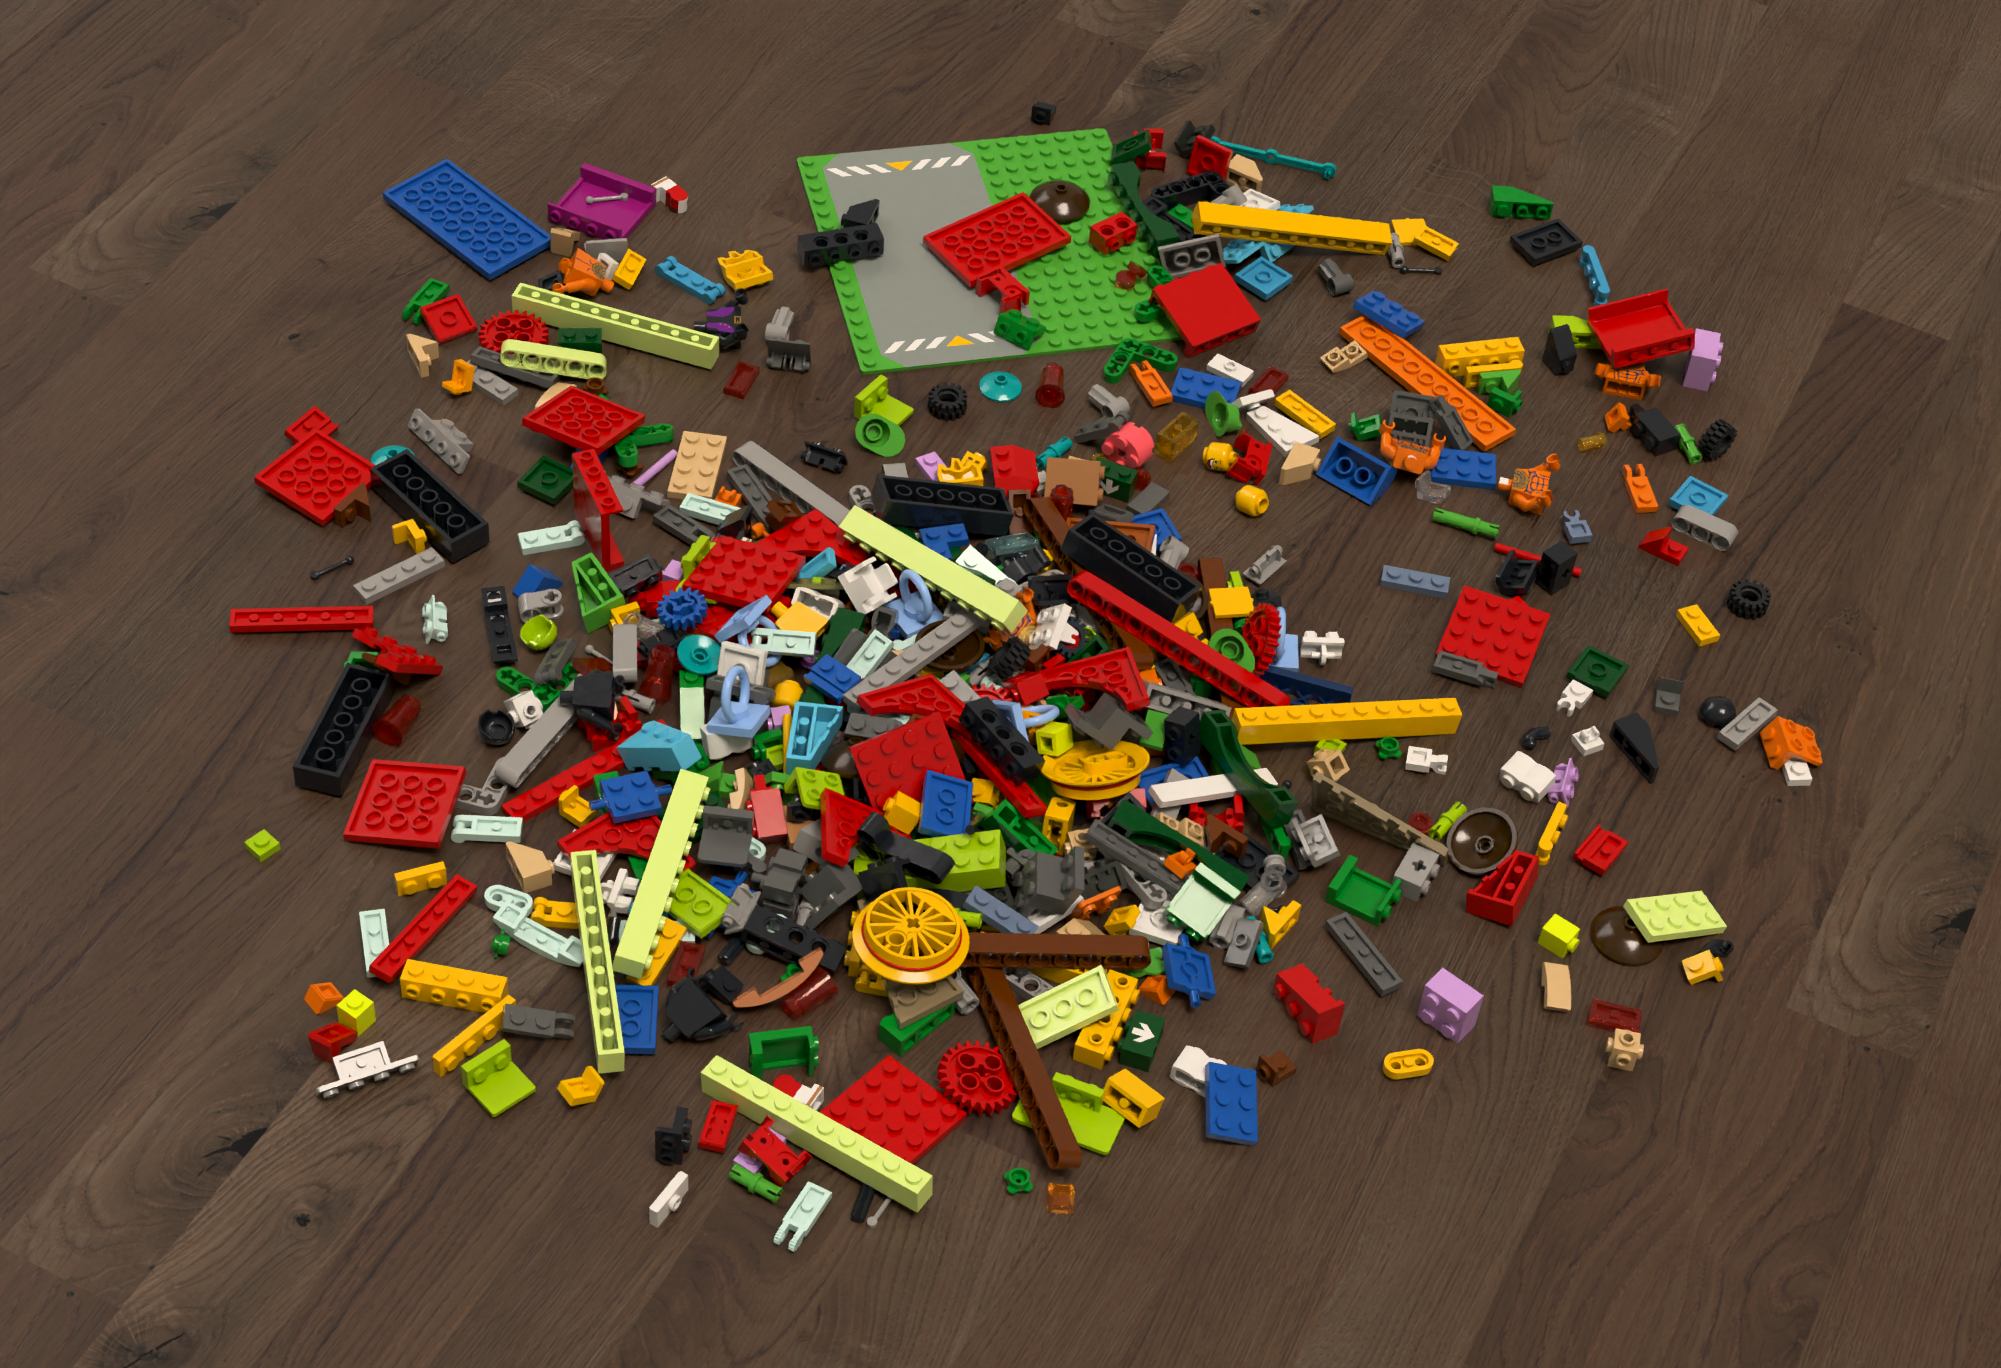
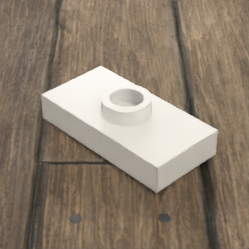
M1217 354L1207 364L1206 368L1207 371L1217 376L1241 381L1242 388L1254 374L1253 370L1220 354Z
M1269 389L1240 397L1230 404L1237 406L1239 410L1248 408V411L1259 408L1260 404L1275 397L1273 390Z
M678 1172L649 1207V1221L651 1225L658 1228L671 1211L677 1210L681 1204L682 1197L688 1191V1175L686 1173Z

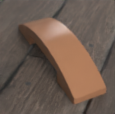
M819 947L799 959L802 970L759 995L754 986L733 999L734 1006L752 1007L762 1005L788 994L803 983L814 971L824 954L823 950Z

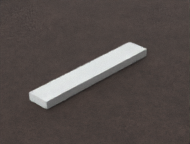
M1267 768L1254 770L1262 779L1278 786V783ZM1227 774L1151 785L1148 790L1159 808L1243 795Z

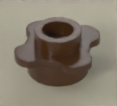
M598 377L588 379L587 383L583 385L584 391L596 396L608 393V388L604 387V381Z
M642 462L633 467H623L619 463L617 464V469L622 471V475L627 478L638 476L639 470L644 468Z

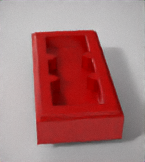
M712 1100L698 1141V1148L724 1153L738 1112V1105Z

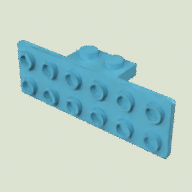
M1285 204L1280 206L1278 211L1309 214L1314 208L1313 206H1305V204L1296 206ZM1237 239L1227 244L1228 246L1223 249L1225 264H1238L1260 249L1262 257L1273 262L1296 245Z

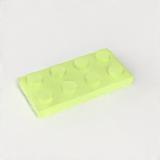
M1702 891L1627 899L1623 905L1648 943L1723 933L1727 928Z
M1102 965L1018 1005L1037 1049L1120 1010Z

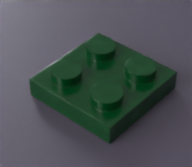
M1147 129L1114 144L1112 150L1114 164L1130 162L1136 156L1142 157L1147 155L1152 150V134L1150 130Z
M542 456L517 481V487L555 505L573 487V469L546 456Z
M1588 645L1570 668L1566 678L1575 680L1608 698L1627 672L1629 665Z

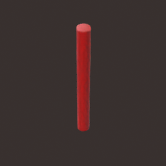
M1496 543L1494 551L1508 555L1510 550H1515L1517 558L1522 560H1539L1540 563L1542 556L1500 543ZM1574 567L1572 575L1580 577L1582 569Z

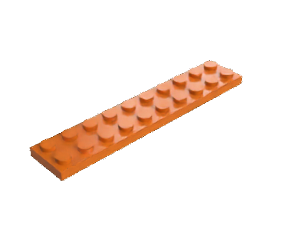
M1365 315L1340 327L1339 334L1349 343L1355 340L1367 352L1370 360L1411 393L1434 397L1443 395L1451 406H1455L1473 439V443L1485 452L1515 435L1516 428L1405 339Z

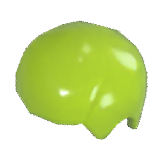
M544 615L532 617L525 622L520 630L522 641L530 649L536 651L548 648L557 637V627L552 620H549Z

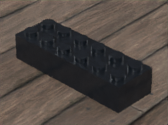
M408 449L370 468L372 488L406 520L413 519L418 528L424 530L427 540L452 563L490 543L488 522Z
M877 475L870 496L878 519L888 525L932 528L963 523L966 532L971 534L980 533L991 536H1006L1014 516L1004 489L996 487Z
M1091 513L1068 530L1060 551L1084 566L1088 571L1093 572L1106 583L1172 624L1193 608L1202 586L1094 513Z
M350 663L346 664L293 765L295 786L342 797L394 694L392 673Z

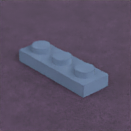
M1384 565L1380 586L1447 599L1450 577Z
M978 886L974 887L962 905L969 912L982 913V920L1001 933L1034 934L1039 927Z

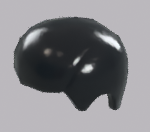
M1723 696L1708 697L1699 708L1701 719L1706 721L1710 727L1719 725L1723 729L1736 718L1733 702Z
M487 709L479 716L478 731L484 742L495 746L503 745L513 738L515 724L512 717L502 710L490 711Z

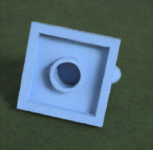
M904 570L899 577V589L902 598L884 606L899 611V620L896 628L905 639H908L913 635H917L925 626L941 621L943 613L932 602L929 590L923 579L913 570ZM908 579L915 584L918 591L910 594Z
M765 595L738 610L714 635L715 638L721 643L737 634L738 643L750 647L747 634L758 624L766 629H778L770 619L761 615L772 603L771 599ZM772 654L771 657L767 658L766 668L776 665L782 655Z
M1277 607L1276 611L1280 612L1278 617H1281L1279 625H1282V628L1279 630L1281 637L1277 641L1279 646L1275 649L1277 654L1273 655V663H1269V665L1298 673V635L1286 634V612L1283 607Z
M734 666L728 671L721 691V707L708 722V733L753 738L771 714L769 705L748 703L750 681L747 671L742 666ZM738 676L740 680L739 702L731 701V691L734 680Z
M992 700L1027 741L1026 728L1048 723L1056 719L1060 713L1059 708L1054 705H1038L1021 709L1020 703ZM1026 710L1042 715L1024 719L1022 712Z

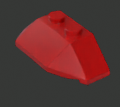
M1014 445L990 447L995 487L1003 488L1006 496L1008 490H1030L1032 496L1039 487L1035 452Z

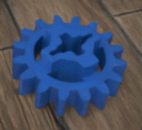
M688 587L686 591L679 588L676 593L670 590V595H663V601H658V608H656L660 623H665L667 629L673 626L674 631H677L679 627L686 631L687 626L695 628L696 622L703 623L702 617H707L708 605L704 594L700 595L699 590L692 592L691 588Z

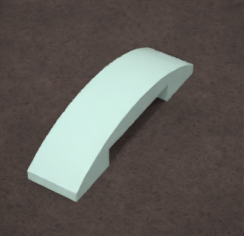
M506 900L493 916L492 920L501 929H504L505 933L535 953L569 966L580 967L583 964L580 939L572 935L567 939L527 918L528 911Z

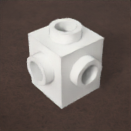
M532 690L523 691L504 701L508 711L507 714L512 717L515 727L529 729L543 715L542 703L535 697Z

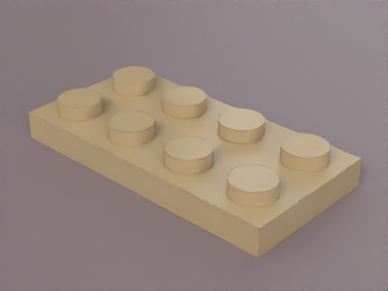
M689 431L683 432L667 491V498L684 500L686 495L691 493L713 499L727 445V436Z

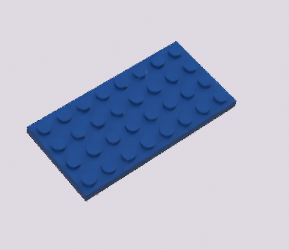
M445 159L383 192V199L489 280L551 247V235L449 159Z

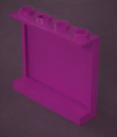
M584 163L580 167V179L557 204L550 202L547 204L548 220L602 240L628 238L655 207L656 188ZM621 193L628 194L627 201L620 199L598 201L592 204L586 202L588 196L596 198L618 196Z

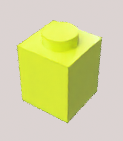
M1050 722L1035 731L1039 754L1058 757L1074 747L1071 724Z
M1554 914L1542 928L1538 944L1563 959L1569 951L1573 953L1580 942L1577 939L1580 928Z
M355 989L336 1005L339 1023L357 1031V1037L376 1021L374 1002Z

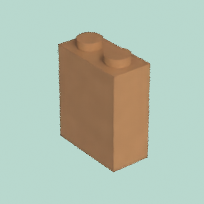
M1047 457L1044 497H1049L1053 503L1098 506V503L1103 501L1104 489L1100 488V479L1104 480L1105 466H1102L1101 461Z

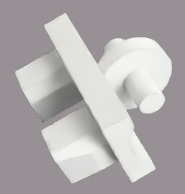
M1305 631L1300 648V657L1319 659L1320 665H1325L1326 659H1341L1344 638H1339L1337 632H1328L1325 637H1317L1315 631Z
M619 869L615 882L608 880L607 883H601L603 903H607L610 907L608 918L617 917L618 913L627 914L630 905L633 903V898L626 897L625 894L636 896L640 880L628 877L627 869Z

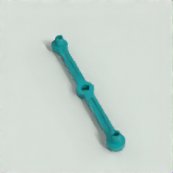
M1212 136L1210 139L1233 150V153L1263 159L1268 164L1280 163L1323 174L1324 178L1327 177V179L1333 177L1337 170L1334 164L1328 162L1321 164L1281 155L1274 149L1264 151L1221 141L1215 136Z

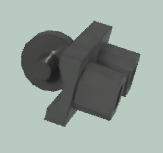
M1012 847L1006 851V882L1008 887L1014 891L1017 889L1014 886L1016 874L1021 872L1026 862L1035 855V852L1030 849L1022 850L1018 854L1015 853Z

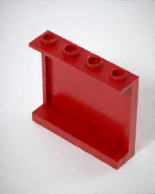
M1222 263L1214 266L1209 265L1198 272L1193 271L1187 276L1175 278L1165 285L1159 284L1153 288L1148 300L1149 303L1158 302L1187 344L1184 350L1187 358L1256 332L1261 318Z
M1667 289L1588 308L1587 324L1614 369L1695 349V332L1692 328L1686 329L1668 302Z
M590 449L572 453L574 513L580 522L596 559L606 572L617 570L624 566V560L610 532L609 515L623 512V508L595 450Z

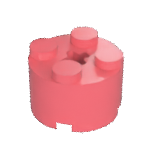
M1127 422L1125 425H1122L1120 431L1108 436L1101 448L1109 461L1137 470L1153 457L1152 449L1154 448V442L1145 428L1142 426L1138 428L1134 426L1135 423Z

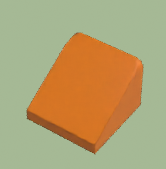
M1149 975L1138 988L1140 994L1161 1005H1165L1176 991L1169 989L1166 975Z
M331 982L310 985L304 997L306 1003L317 1015L333 1008L344 999Z

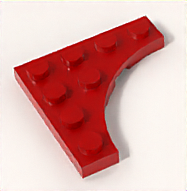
M817 509L755 543L786 552L802 553L806 557H816L826 548L830 547L835 551L837 563L851 567L873 557L870 553L864 551L857 542L852 544L843 537L845 533Z
M365 626L364 629H354L353 638L374 649L380 650L381 648L375 663L395 673L441 674L443 665L436 663L437 659L427 654L422 656L416 653V648L404 644V646L397 644L398 640L391 636L378 635L379 631L375 628Z
M1130 647L1039 670L1048 690L1063 687L1098 689L1120 700L1127 712L1150 706L1149 696Z
M932 674L858 695L856 703L870 716L884 713H915L927 716L939 711L944 724L956 729L969 740L975 739L959 721L965 704Z
M824 788L820 794L822 858L829 863H835L844 867L849 861L851 847L859 842L856 833L858 828L871 812H877L882 816L885 813L828 788ZM889 825L892 832L911 839V833L908 835Z
M607 812L558 840L557 847L570 863L571 852L596 850V854L622 853L649 860L662 822L656 815L613 823L610 813ZM689 854L688 857L683 855L682 860L686 861L683 871L686 869L695 870L697 863Z

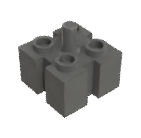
M779 848L776 857L772 856L770 859L768 875L752 873L751 882L760 884V889L763 890L760 897V905L771 909L775 914H781L793 920L797 904L803 896L799 890L807 884L804 879L807 877L805 872L807 870L808 855Z

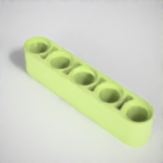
M508 339L501 345L500 359L508 367L583 379L593 377L603 379L606 376V358L600 353ZM529 355H534V356H536V357H535V358H530V357H528V356H529ZM572 362H578L580 364L574 365L572 364ZM598 365V366H601V367H600V368H594L593 366Z

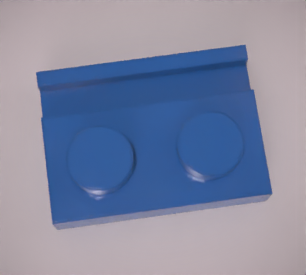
M828 654L821 658L808 674L803 675L806 683L838 704L841 703L844 693L862 681L860 675Z

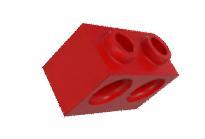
M1120 212L1090 226L1089 243L1103 255H1106L1136 241L1137 224L1126 214Z
M1024 671L1001 682L1003 693L1007 692L1013 702L1020 703L1023 706L1050 694L1040 672Z

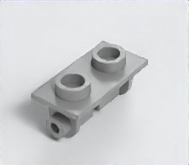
M1279 545L1272 546L1255 563L1251 564L1242 575L1261 586L1287 562V560L1282 558V547Z
M744 883L736 887L731 898L733 903L728 904L721 918L722 925L727 927L724 932L725 935L743 930L753 909L757 905L761 895L760 891L752 893L749 890V886Z

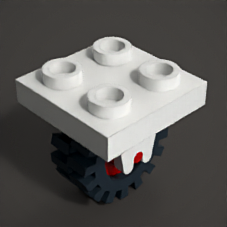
M1065 603L1043 609L1038 614L1036 629L1029 638V648L1036 650L1043 644L1049 648L1052 656L1061 654L1065 660H1068L1085 643L1089 642L1090 638H1085V635H1088L1089 632L1088 630H1083L1086 625L1084 623L1079 624L1081 622L1080 619H1074L1072 616L1069 617L1072 607Z

